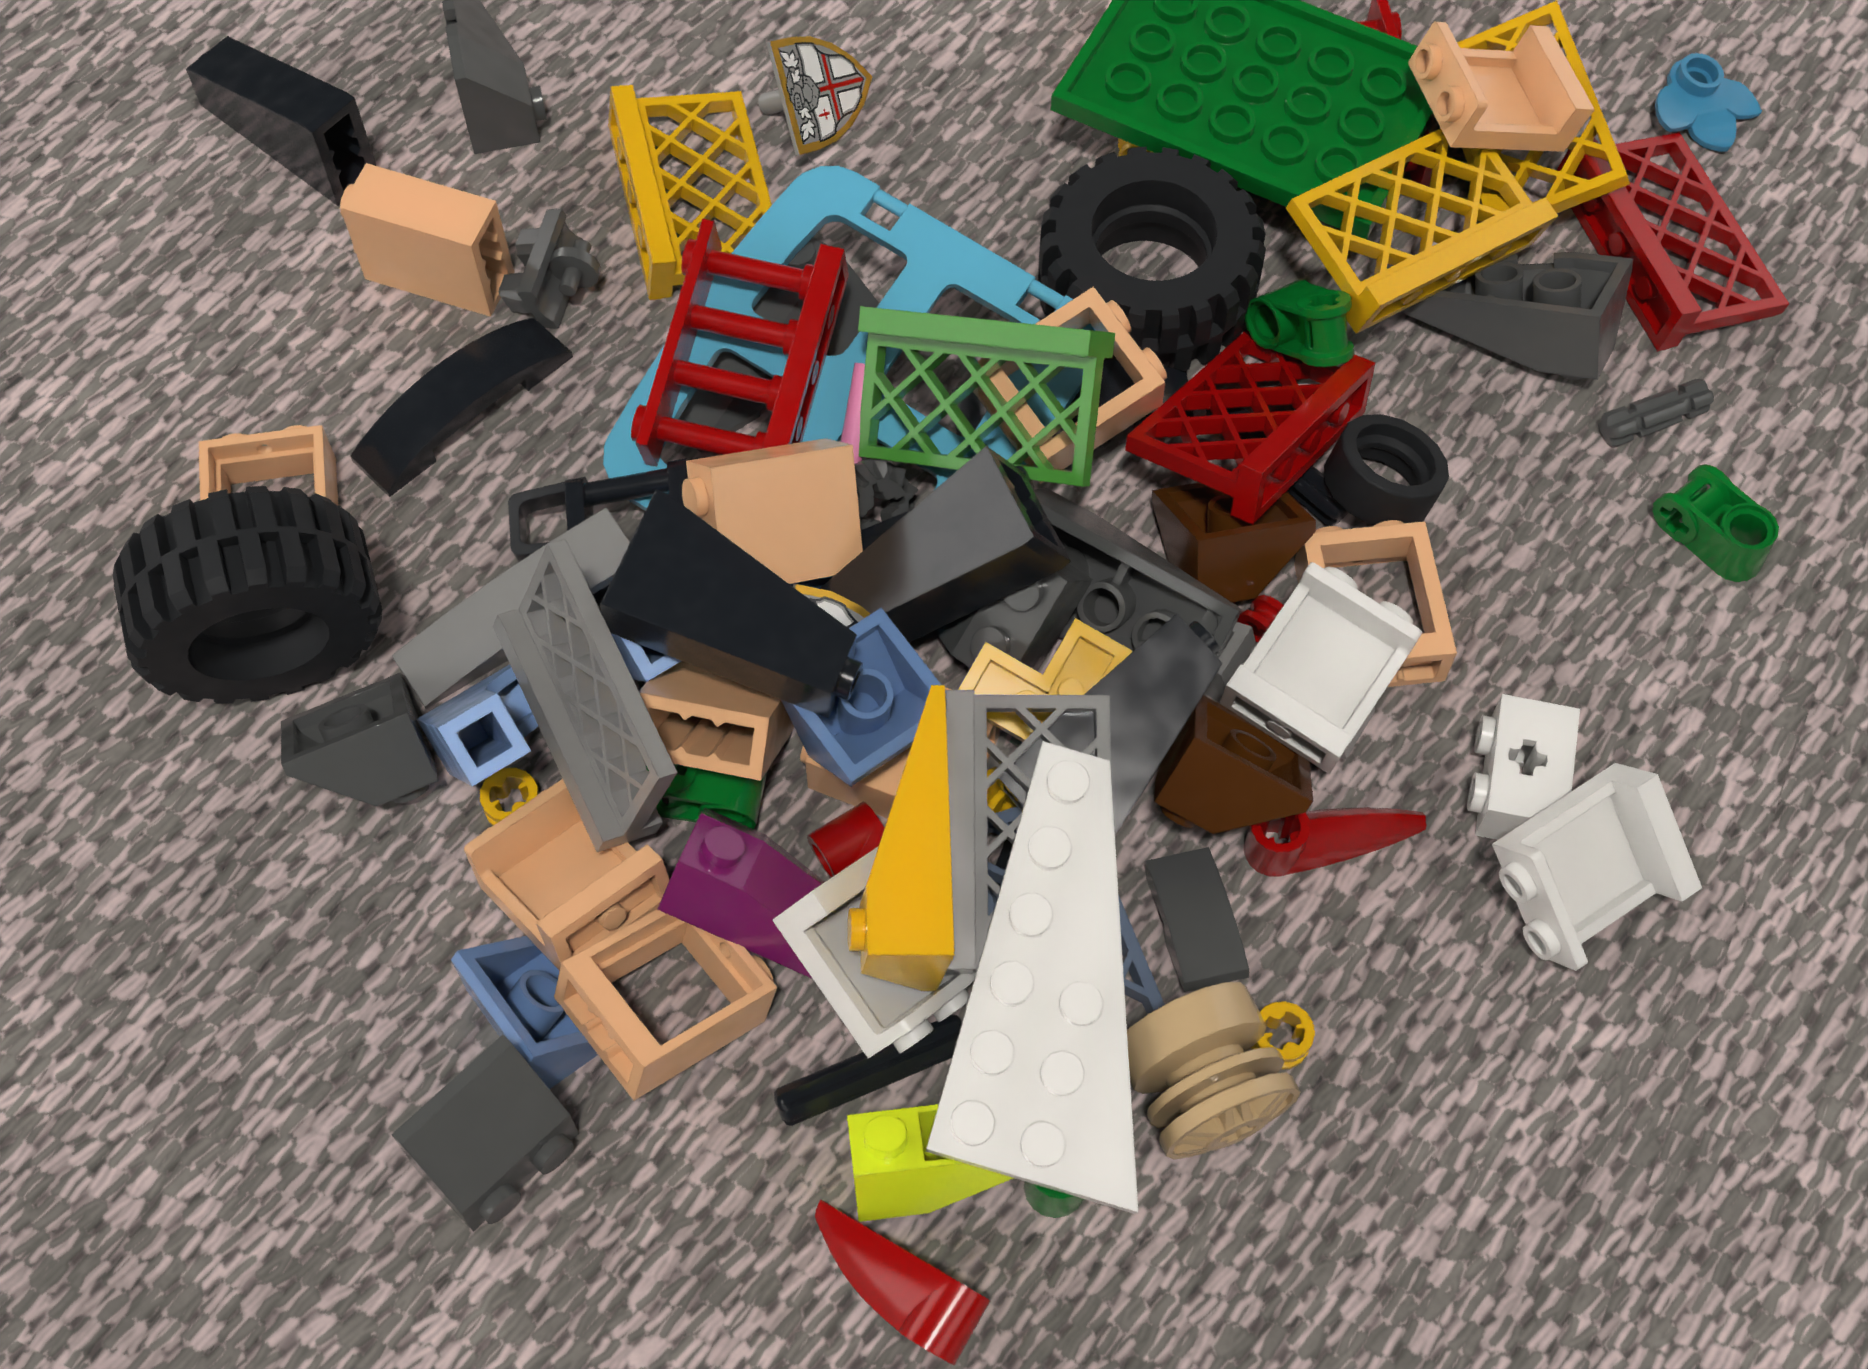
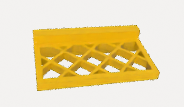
M1556 0L1457 43L1460 48L1513 51L1530 25L1547 26L1553 23L1556 31L1554 37L1560 48H1563L1566 59L1595 109L1590 116L1591 119L1580 138L1575 137L1567 147L1572 152L1561 171L1537 165L1544 151L1530 150L1523 161L1502 154L1503 149L1495 150L1508 169L1516 172L1515 179L1522 188L1529 177L1552 183L1553 185L1546 199L1555 212L1559 213L1627 186L1630 182L1559 3ZM1596 134L1601 144L1592 142ZM1462 148L1467 163L1473 165L1474 155L1469 148ZM1585 154L1607 160L1611 171L1589 180L1573 176ZM1482 186L1480 196L1482 205L1499 211L1510 208L1498 191Z
M633 85L611 86L608 128L649 300H658L672 297L673 286L683 285L685 278L681 270V252L684 250L688 239L696 240L702 218L711 220L715 217L737 230L726 243L720 241L722 245L721 251L732 253L758 220L772 206L742 92L636 98ZM731 112L734 122L724 132L703 120V118L708 113ZM668 116L680 123V125L670 135H667L650 125L648 117ZM691 131L713 143L703 155L681 143ZM724 150L745 162V165L736 175L713 162ZM669 154L691 166L681 179L659 166ZM702 173L725 186L714 199L691 186ZM735 193L756 204V210L748 218L725 206ZM680 197L703 210L692 223L670 210Z
M1441 128L1292 198L1286 206V210L1341 291L1350 294L1352 307L1346 313V319L1356 334L1531 246L1554 222L1558 214L1546 197L1534 203L1531 202L1495 149L1469 148L1474 155L1473 165L1447 157L1449 143ZM1410 161L1431 168L1430 187L1403 178L1405 163ZM1444 173L1470 182L1468 200L1441 191ZM1366 182L1388 190L1386 208L1358 200L1360 185ZM1482 186L1498 191L1510 208L1499 211L1479 204ZM1400 194L1427 203L1424 221L1397 213ZM1322 204L1343 211L1341 230L1322 225L1311 208ZM1438 207L1465 216L1463 231L1456 233L1436 226ZM1355 216L1382 224L1379 243L1351 234ZM1397 229L1421 237L1419 253L1412 255L1391 248L1393 230ZM1348 250L1376 259L1374 275L1360 281L1347 262Z

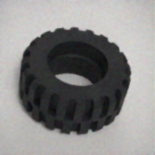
M1146 147L1130 148L1127 151V155L1117 157L1114 151L1095 160V167L1090 168L1085 164L1069 176L1068 184L1064 183L1059 186L1050 198L1049 209L1044 212L1041 224L1038 281L1064 297L1067 295L1072 299H1075L1094 286L1106 303L1113 300L1121 307L1131 325L1130 336L1141 350L1146 347L1150 348L1157 355L1163 366L1186 371L1190 369L1191 360L1196 358L1201 365L1205 364L1220 354L1221 345L1224 347L1229 346L1242 334L1243 325L1246 324L1245 315L1248 311L1249 303L1257 297L1266 247L1264 246L1266 233L1263 220L1256 214L1257 206L1250 195L1244 189L1237 192L1238 182L1225 170L1221 169L1217 173L1210 169L1211 162L1195 154L1192 159L1179 156L1178 149L1162 147V153L1147 152ZM1152 241L1163 243L1182 251L1196 263L1198 268L1184 276L1170 280H1144L1122 273L1110 265L1102 255L1110 249L1125 243ZM1040 300L1046 316L1056 310ZM1113 355V359H1112V358H1104L1105 360H1117L1114 355Z
M266 486L246 487L245 492L229 494L228 490L225 489L208 493V498L193 503L188 499L173 505L171 513L165 516L156 514L143 524L140 534L133 533L114 564L112 574L127 658L131 661L132 668L158 691L170 696L177 692L184 700L200 702L202 699H213L216 704H233L236 699L250 698L251 702L267 700L269 695L286 692L289 695L302 691L305 685L314 681L322 683L334 677L338 668H348L356 662L362 650H368L382 621V606L364 532L358 526L357 520L329 498L316 493L308 497L301 489L283 487L281 491H269Z

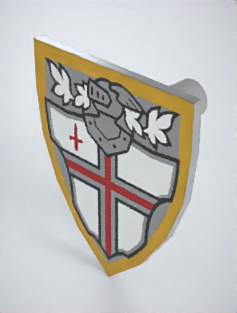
M803 36L767 42L778 89L762 93L759 96L758 104L760 110L766 115L784 111L796 156L820 150L836 142L853 125L864 106L872 75L852 55L828 41L811 36Z

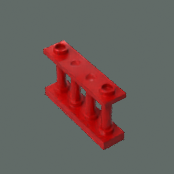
M702 218L696 240L688 239L683 251L681 270L685 278L647 405H639L632 421L631 438L632 441H636V446L646 465L658 466L664 442L722 455L802 442L849 277L843 248L820 244L814 265L806 264L804 269L722 252V245L715 222ZM714 275L799 293V300L804 301L799 320L790 319L788 324L706 307L705 304ZM701 330L783 348V355L788 356L783 376L774 375L772 380L688 362L697 331ZM681 385L767 404V411L772 412L767 432L758 431L755 437L672 418Z

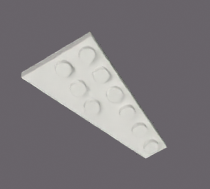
M1043 741L925 1152L1135 1214L1138 1213L1110 761Z

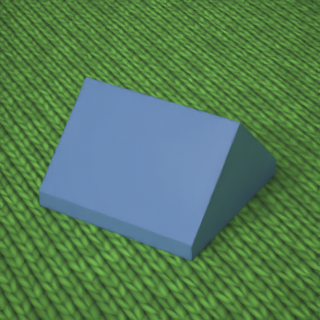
M879 608L849 628L857 634L854 659L863 662V666L855 689L848 701L838 697L829 718L781 700L809 757L849 786H853L911 747L931 685H941L882 608Z
M527 936L458 950L452 957L451 961L467 992L499 1036L504 1035L513 1044L549 1089L598 1055L554 998L560 971Z

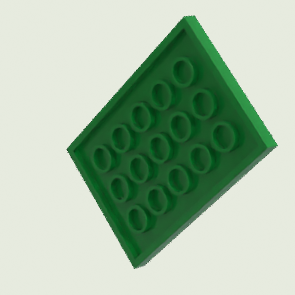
M1112 0L1052 93L1050 108L1053 112L1131 144L1146 147L1147 150L1153 153H1162V147L1178 149L1179 156L1192 159L1194 154L1211 162L1210 169L1217 173L1223 169L1238 182L1237 187L1285 207L1292 198L1423 137L1434 117L1408 65V61L1418 46L1301 0ZM1409 162L1405 163L1404 170L1406 169ZM1365 182L1360 185L1358 200L1384 208L1387 202L1388 190ZM1322 204L1311 208L1319 221L1341 229L1343 211ZM1355 216L1351 234L1367 239L1376 222Z

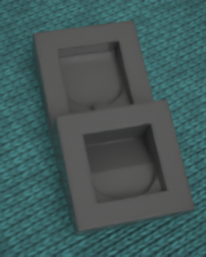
M1209 847L1146 860V879L1165 925L1166 947L1184 992L1249 978V965L1238 926Z

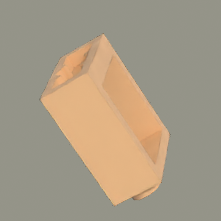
M1093 286L1037 322L1036 325L1082 329L1090 323L1095 331L1115 333L1113 355L1135 384L1098 408L1094 449H1096L1163 405L1164 380L1167 378V374L1157 355L1148 347L1141 350L1130 336L1131 325L1121 307L1113 300L1106 303ZM982 358L978 363L983 367L990 358ZM1006 361L989 377L1006 402L1019 392L1008 377L1020 369L1015 361ZM978 386L973 392L992 416L997 410L981 387ZM1027 402L1014 412L1032 438L1045 428ZM1003 421L999 427L1016 451H1018L1023 446L1006 422ZM1064 430L1053 438L1048 439L1039 447L1054 469L1064 470L1073 464L1075 445ZM1030 456L1024 460L1026 465L1036 466Z
M294 425L279 431L249 435L234 433L219 439L199 441L200 500L207 499L208 493L227 489L228 494L231 493V484L314 473L315 493L329 498L338 506L336 457L322 425L310 427Z
M1388 520L1380 522L1373 527L1342 529L1337 526H1326L1317 529L1296 554L1294 566L1298 584L1310 562L1316 563L1322 568L1328 566L1336 568L1407 561L1424 633L1421 634L1388 687L1445 681L1457 651L1426 522L1403 523L1398 520Z
M656 909L563 961L554 998L635 1101L765 1022L777 986L774 984L773 976L766 963L760 957L751 955L745 947L724 940ZM682 943L731 1004L660 1046L612 985V982Z

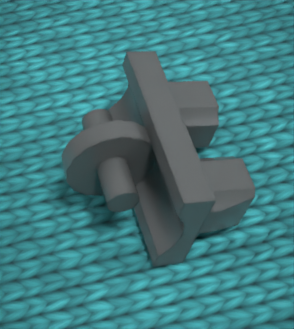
M562 208L547 209L540 228L521 229L516 242L517 256L525 265L524 273L504 275L498 290L500 297L512 312L532 313L541 325L550 329L559 328L570 296L575 295L577 287L588 288L594 286L598 282L601 273L599 261L589 254L592 247L591 244L575 235L567 227L565 222L566 214Z

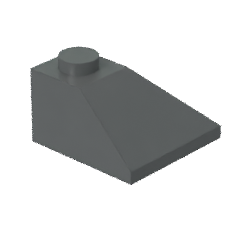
M401 672L281 721V765L289 777L374 806H379L391 800L394 803L411 801L424 794L429 789L430 784L439 781L434 756L426 735L416 720L419 717Z

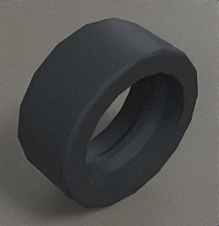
M1383 414L1362 415L1348 422L1324 464V478L1333 498L1350 514L1371 525L1388 520L1414 523L1425 520L1449 479L1448 462L1439 446L1421 429L1402 419ZM1362 458L1381 461L1396 469L1409 482L1410 486L1391 482L1376 474Z

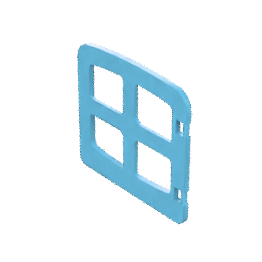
M819 166L799 175L731 253L788 266L797 253L825 224L841 222L907 260L905 268L876 308L929 313L941 295L947 289L954 288L1010 322L1036 324L1041 320L1019 308L1028 293L1056 310L1073 300L1067 295L1064 297L1035 280V276L912 204L907 205L880 189L879 185L859 173L841 166ZM873 203L900 217L890 231L865 217ZM714 275L705 306L764 319L756 314L753 308L770 287ZM1090 323L1082 328L1095 331ZM698 330L688 362L712 367L720 353L731 352L773 378L774 375L783 376L788 356L783 355V348ZM859 332L842 354L837 356L826 355L802 442L825 438L835 441L841 439L854 363L865 364L868 332ZM664 346L632 394L606 439L603 465L609 478L667 468V464L662 461L661 456L657 467L646 465L636 446V441H632L631 427L635 411L639 405H647ZM886 347L885 375L903 351L902 349ZM1031 363L1039 374L1049 366ZM1065 367L1047 383V386L1064 409L1069 407L1081 389L1083 369ZM1020 369L1008 376L1018 391H1021L1030 383ZM681 385L672 418L679 419L697 389ZM1037 392L1026 401L1044 427L1055 419ZM882 393L881 401L885 398V396L883 395V393ZM908 406L919 423L927 417ZM893 408L879 419L877 441L884 446L893 447L909 433V430ZM986 411L976 429L991 417L988 411ZM938 423L927 432V435L941 454L948 455L965 440L964 437L953 433ZM999 426L982 440L986 446L1006 460L1017 452ZM917 442L909 448V450L923 451ZM971 449L964 457L973 458L976 453ZM916 464L937 479L936 488L957 471L955 469ZM652 496L628 501L646 511ZM833 576L825 577V578H821V579H824V580L829 581Z

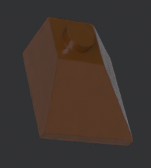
M1199 482L1152 490V503L1168 561L1232 603L1256 598L1316 532V519L1287 491L1252 525L1231 516L1234 497Z
M1203 696L1161 764L1155 781L1154 802L1160 805L1161 811L1173 822L1187 828H1193L1197 825L1212 834L1305 813L1313 803L1310 762L1223 705Z

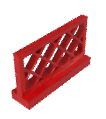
M1680 132L1615 144L1625 169L1635 173L1632 183L1630 182L1627 186L1574 206L1571 209L1599 255L1633 259L1626 300L1657 352L1678 346L1687 334L1782 314L1788 307L1789 302ZM1567 150L1557 171H1561L1572 150ZM1585 154L1573 176L1589 180L1611 171L1607 160ZM1669 154L1678 167L1679 174L1651 162V157ZM1644 177L1672 190L1669 199L1640 187L1642 178ZM1681 194L1700 202L1706 211V216L1677 204L1679 195ZM1637 205L1661 215L1659 224L1656 225L1647 221ZM1669 220L1698 232L1696 242L1667 230ZM1707 237L1727 245L1734 256L1733 259L1704 247ZM1664 248L1688 258L1686 268L1683 269L1673 264ZM1697 263L1725 275L1726 278L1723 286L1694 274ZM1735 280L1755 289L1761 300L1753 301L1731 291ZM1691 292L1715 302V308L1702 311Z
M1246 330L1166 400L1162 406L1157 408L1127 435L1125 451L1234 497L1231 516L1253 525L1339 439L1348 422L1365 413L1376 362L1354 354L1353 358L1341 367L1310 366L1303 363L1300 359L1272 349L1262 348L1252 339L1249 331ZM1249 354L1268 363L1246 364L1243 358ZM1296 379H1311L1321 384L1298 385ZM1279 380L1282 386L1258 387L1255 382ZM1239 383L1241 388L1217 390L1214 384ZM1292 404L1294 410L1270 412L1268 405ZM1251 407L1254 413L1229 414L1226 408ZM1210 409L1213 415L1187 417L1185 410ZM1264 431L1267 438L1241 439L1238 433ZM1222 434L1225 440L1199 442L1196 435ZM1180 436L1183 443L1166 444L1154 438ZM1234 459L1237 467L1229 471L1208 461Z

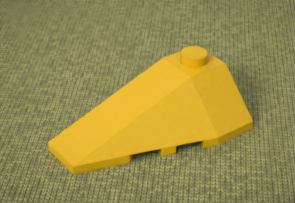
M931 685L860 902V908H849L848 950L860 951L861 974L921 991H936L954 957L945 685Z

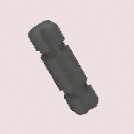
M1693 379L1678 385L1679 391L1675 388H1669L1629 404L1630 410L1622 406L1604 413L1602 421L1598 424L1600 434L1604 436L1608 445H1622L1634 440L1633 434L1635 433L1638 437H1643L1682 422V415H1685L1686 418H1693L1708 412L1710 404L1714 401L1713 392L1708 389L1704 380Z

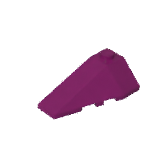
M705 807L678 860L657 910L724 940L741 945L753 953L812 978L772 920L825 881L764 833Z

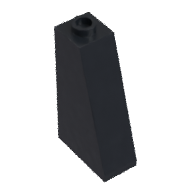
M229 36L225 37L208 52L202 54L194 63L186 68L202 107L335 205H340L344 190L349 184L355 183L366 163L377 166L356 100L349 93Z
M985 446L819 589L832 591L862 606L870 614L882 608L906 640L911 642L1062 570L1071 560L1024 472L988 446Z
M655 490L600 603L602 615L610 632L829 718L837 698L840 697L848 701L859 679L863 662L854 659L857 634L672 496Z
M1178 614L1174 615L1084 694L1110 695L1111 784L1115 837L1223 664L1216 656L1221 649L1213 636L1197 621L1187 625ZM1065 712L1048 730L1066 748L1083 752L1094 741V712ZM1041 738L1014 763L1030 780L1032 779L1043 742ZM1006 771L995 783L1022 812L1028 792Z

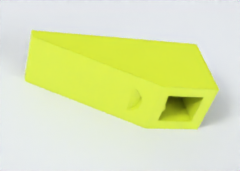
M939 1104L847 1115L859 1222L931 1213L1014 1178L925 1152Z

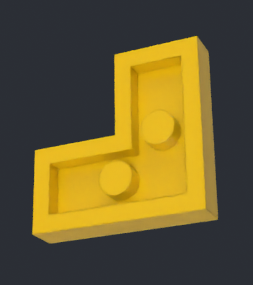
M1075 618L1043 674L985 642L958 690H974V694L1084 695L1129 656L1132 650ZM987 712V722L1022 742L1034 732L1015 712ZM1053 712L1031 713L1043 723Z

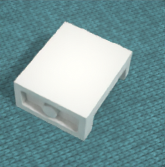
M1310 562L1299 584L1244 665L1240 664L1227 683L1220 704L1330 774L1412 651L1422 631L1413 625L1411 616L1399 606L1386 601L1378 603L1357 590L1358 586L1355 581L1343 571L1329 566L1322 568L1316 563Z
M1618 763L1609 766L1492 843L1502 867L1499 871L1500 881L1506 892L1516 901L1526 924L1523 927V935L1527 944L1541 959L1553 961L1575 971L1588 963L1581 945L1582 943L1657 893L1683 902L1702 889L1658 774Z
M878 847L815 888L772 920L867 1058H870L892 1043L897 1051L902 1053L934 1030L927 1020L928 1017L933 1014L937 1021L941 1022L968 1003L970 995L965 988L974 982L976 972L972 974H945L936 991H921L861 974L860 951L848 950L849 908H860V902Z

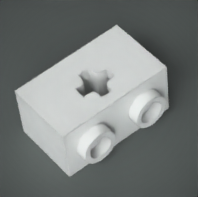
M1502 694L1492 716H1481L1477 728L1474 751L1475 753L1485 755L1483 774L1474 773L1467 802L1468 811L1478 812L1476 836L1499 840L1572 791L1580 715L1579 708Z

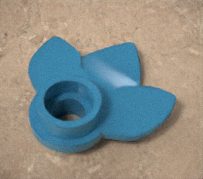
M1701 53L1689 54L1672 66L1667 75L1668 85L1660 90L1655 101L1656 117L1666 131L1677 132L1688 129L1691 138L1699 145L1719 152H1726L1733 145L1736 138V119H1752L1758 117L1762 112L1757 99L1741 82L1724 78L1721 65L1712 57Z

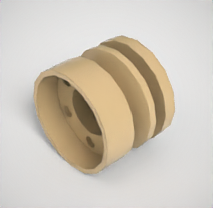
M1241 982L1220 983L1189 993L1149 1013L1127 1029L1130 1082L1134 1090L1141 1094L1163 1092L1149 1106L1147 1118L1151 1125L1157 1128H1165L1160 1134L1159 1143L1166 1157L1173 1160L1190 1158L1212 1150L1222 1149L1246 1139L1283 1114L1297 1101L1301 1093L1293 1076L1286 1072L1278 1073L1284 1063L1280 1051L1274 1047L1249 1050L1264 1036L1267 1026L1248 988Z

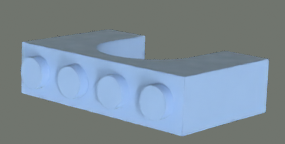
M612 634L633 680L647 682L681 662V660ZM510 664L416 719L447 772L472 787L531 752L524 737L538 727Z

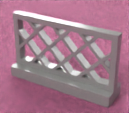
M566 538L547 543L519 609L498 614L493 628L596 852H600L658 831L663 822L656 806L673 781L677 771Z
M946 690L954 957L945 974H972L977 971L988 927L993 915L992 912L988 916V889L997 898L1000 891V886L988 875V857L1006 839L1013 845L1016 835L1014 831L1018 828L1021 817L1020 814L1008 826L987 805V790L1007 771L1028 792L1031 780L1014 763L1039 738L1044 742L1065 747L1048 730L1065 712H1094V741L1082 753L1091 755L1095 751V757L1109 760L1111 768L1110 695L974 694V690ZM987 712H1015L1034 732L1007 757L987 738ZM1031 712L1053 713L1041 723ZM987 752L1000 764L988 777ZM987 820L1001 833L989 846Z

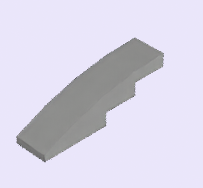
M607 508L602 509L550 541L553 542L566 538L592 594L611 583L630 544ZM546 545L494 578L441 616L392 655L393 660L426 709L508 661L494 631L493 624L498 614L519 609Z

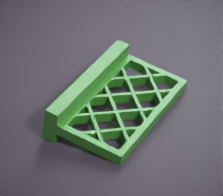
M860 306L858 331L868 332L860 411L859 457L959 470L971 459L964 456L971 449L976 454L986 446L982 440L1005 421L1023 446L1007 461L1014 466H1023L1028 472L1030 480L1081 487L1090 486L1104 358L1113 359L1115 333ZM886 347L902 349L916 369L896 388H894L884 374ZM919 351L934 353L925 361ZM954 354L958 355L972 376L950 395L933 370L948 356ZM975 357L990 358V360L981 367ZM1006 361H1015L1030 383L1006 402L989 377ZM1031 363L1049 366L1039 374ZM1065 367L1083 369L1080 397L1068 408L1064 409L1047 386V383ZM924 380L940 402V405L919 423L902 398ZM980 386L997 412L975 430L957 405ZM1037 392L1055 419L1032 438L1014 412ZM882 393H883V395L885 396V398L881 401V397H882ZM893 408L909 430V433L893 447L877 445L879 419ZM947 414L965 438L948 455L941 454L927 435V432ZM1078 414V421L1076 426L1072 419ZM1061 428L1064 429L1075 445L1072 471L1054 469L1039 448ZM917 442L923 451L909 450V448ZM1030 456L1036 466L1023 465L1021 463Z

